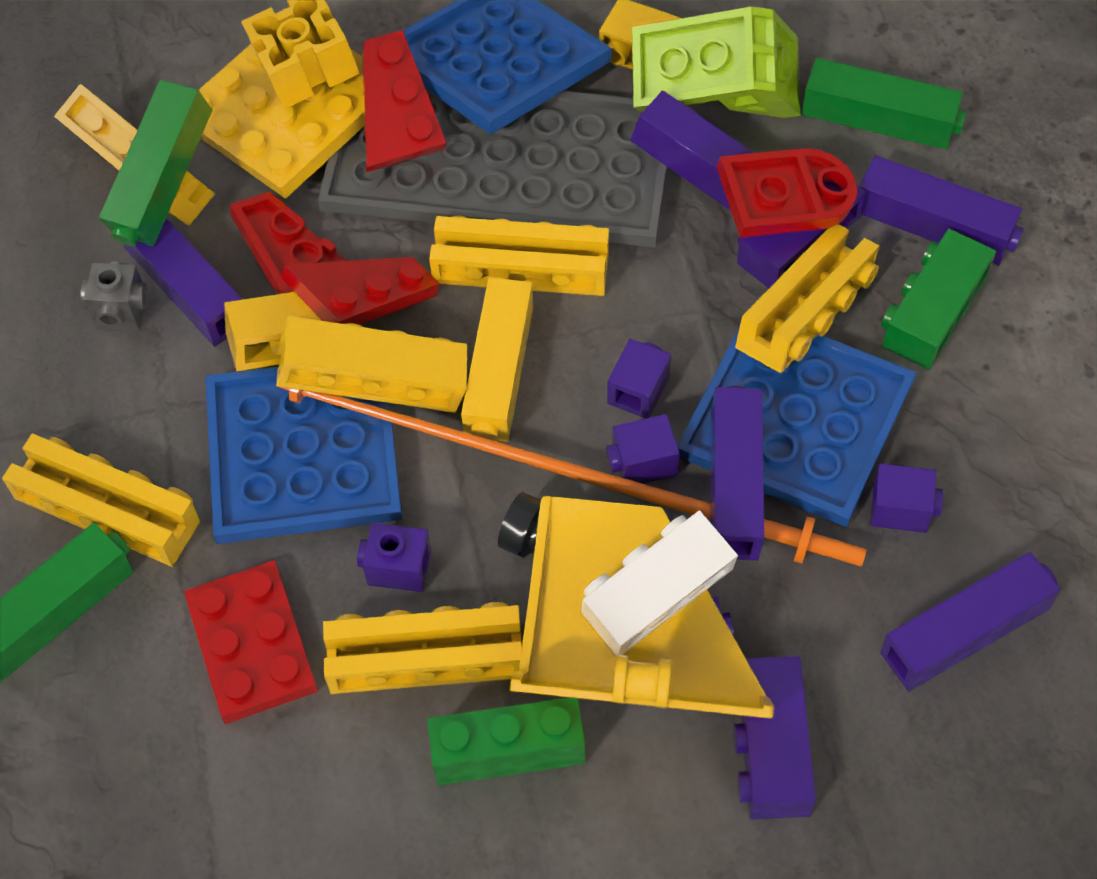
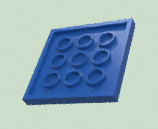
M456 0L403 30L425 88L490 135L611 62V47L538 0Z
M738 328L677 445L679 458L711 471V408L715 387L739 385L748 389H762L764 493L847 528L914 383L916 372L828 337L816 335L804 358L799 362L793 360L782 373H779L735 348L739 332Z
M278 367L205 376L213 536L217 544L403 520L393 425L391 422L304 396L300 403L292 402L289 400L290 391L276 386ZM341 396L391 411L390 403Z

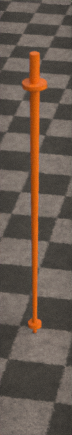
M279 387L290 391L289 400L292 402L300 403L304 396L686 514L694 515L700 510L707 520L710 521L709 502L341 396ZM807 516L803 530L764 519V538L796 547L794 562L802 564L806 551H810L860 567L863 565L867 551L866 548L812 533L815 518Z

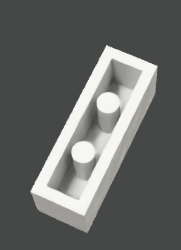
M700 510L689 519H686L684 515L674 519L662 530L661 535L663 538L650 548L645 544L637 547L623 560L622 564L625 566L611 578L606 573L602 574L584 589L583 593L586 597L582 599L581 613L616 656L618 654L623 655L733 570L738 555Z

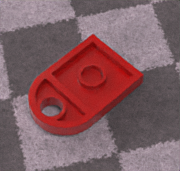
M802 148L720 156L716 166L740 238L833 227L841 223L848 216L857 196V184L850 169L837 157L817 149ZM830 181L836 183L842 191H831L824 186L823 182Z

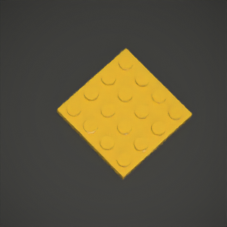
M250 44L199 89L213 110L200 139L286 199L364 127L362 56L351 49L360 74L330 88L326 81L312 87L313 96L284 109Z

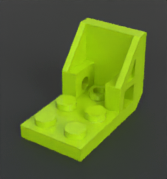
M751 6L632 27L634 108L637 111L643 112L656 96L664 90L684 105L719 100L729 110L779 118L800 116L798 37L773 9Z

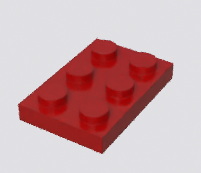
M275 560L184 591L224 724L318 692Z

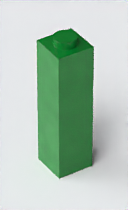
M816 58L805 90L802 115L947 150L951 135L961 134L967 111L959 109L963 95L961 91Z
M159 80L99 216V219L110 229V236L114 240L132 247L136 246L137 242L154 247L213 111L198 89Z
M95 522L92 523L0 598V683L134 573L126 558L131 550L115 531L112 530L106 535Z

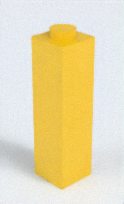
M488 277L461 413L463 432L493 441L509 442L534 307L532 282Z

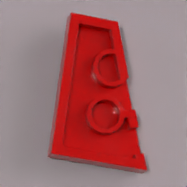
M403 30L363 41L362 70L366 173L445 149L446 140Z
M271 192L230 204V216L276 294L294 292L281 278L286 264L347 261L336 252V246L326 237L320 239L305 227V220Z
M414 257L286 264L281 277L322 321L340 324L354 323L358 325L436 297L440 285Z

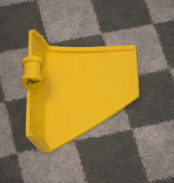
M544 496L541 499L519 670L515 671L511 678L510 691L773 718L774 711L773 703L764 693L708 590L700 594L623 655L618 654L616 656L581 613L582 599L586 597L583 591L592 581L605 573L611 578L625 567L622 562L633 550L643 544L650 548L663 538L661 532L670 521L662 507Z

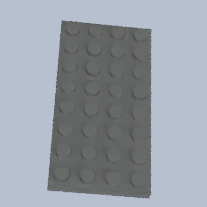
M426 89L446 140L445 149L366 173V145L363 127L328 159L318 197L320 211L435 223L436 216L452 217L459 215L472 219H507L514 222L528 223L550 222L556 225L570 226L593 225L598 228H609L610 243L656 248L667 166L630 141L638 118L642 113L634 108L633 98L562 91L490 135Z

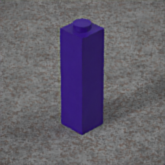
M664 90L641 113L630 138L632 143L731 211L716 166L720 156L753 153L751 150Z
M876 155L859 186L866 191L861 215L937 243L941 241L949 228L996 250L993 264L1000 265L1006 250L1015 252L1024 230L1023 227L1017 226L1022 208Z
M167 218L154 247L139 242L134 247L123 244L125 250L214 347L227 339L224 302L243 299Z
M734 385L715 387L712 402L710 523L738 555L737 560L758 561L764 541L762 389H748L744 386Z
M1029 552L887 633L880 654L909 692L1048 611L1060 592L1056 577L1047 565L1039 563L1034 555Z

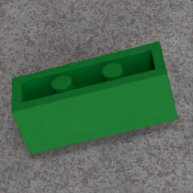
M949 228L939 243L932 241L922 258L921 264L924 265L920 274L915 272L910 274L901 292V296H904V299L899 306L892 303L882 320L881 327L886 329L882 347L930 371L987 279L996 250Z
M569 697L427 718L432 766L437 786L585 764V741L578 698Z

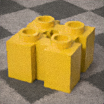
M287 0L289 7L280 12L274 13L272 7L241 21L256 56L284 109L313 96L312 87L326 81L330 88L360 74L347 39L336 19L332 17L325 0Z

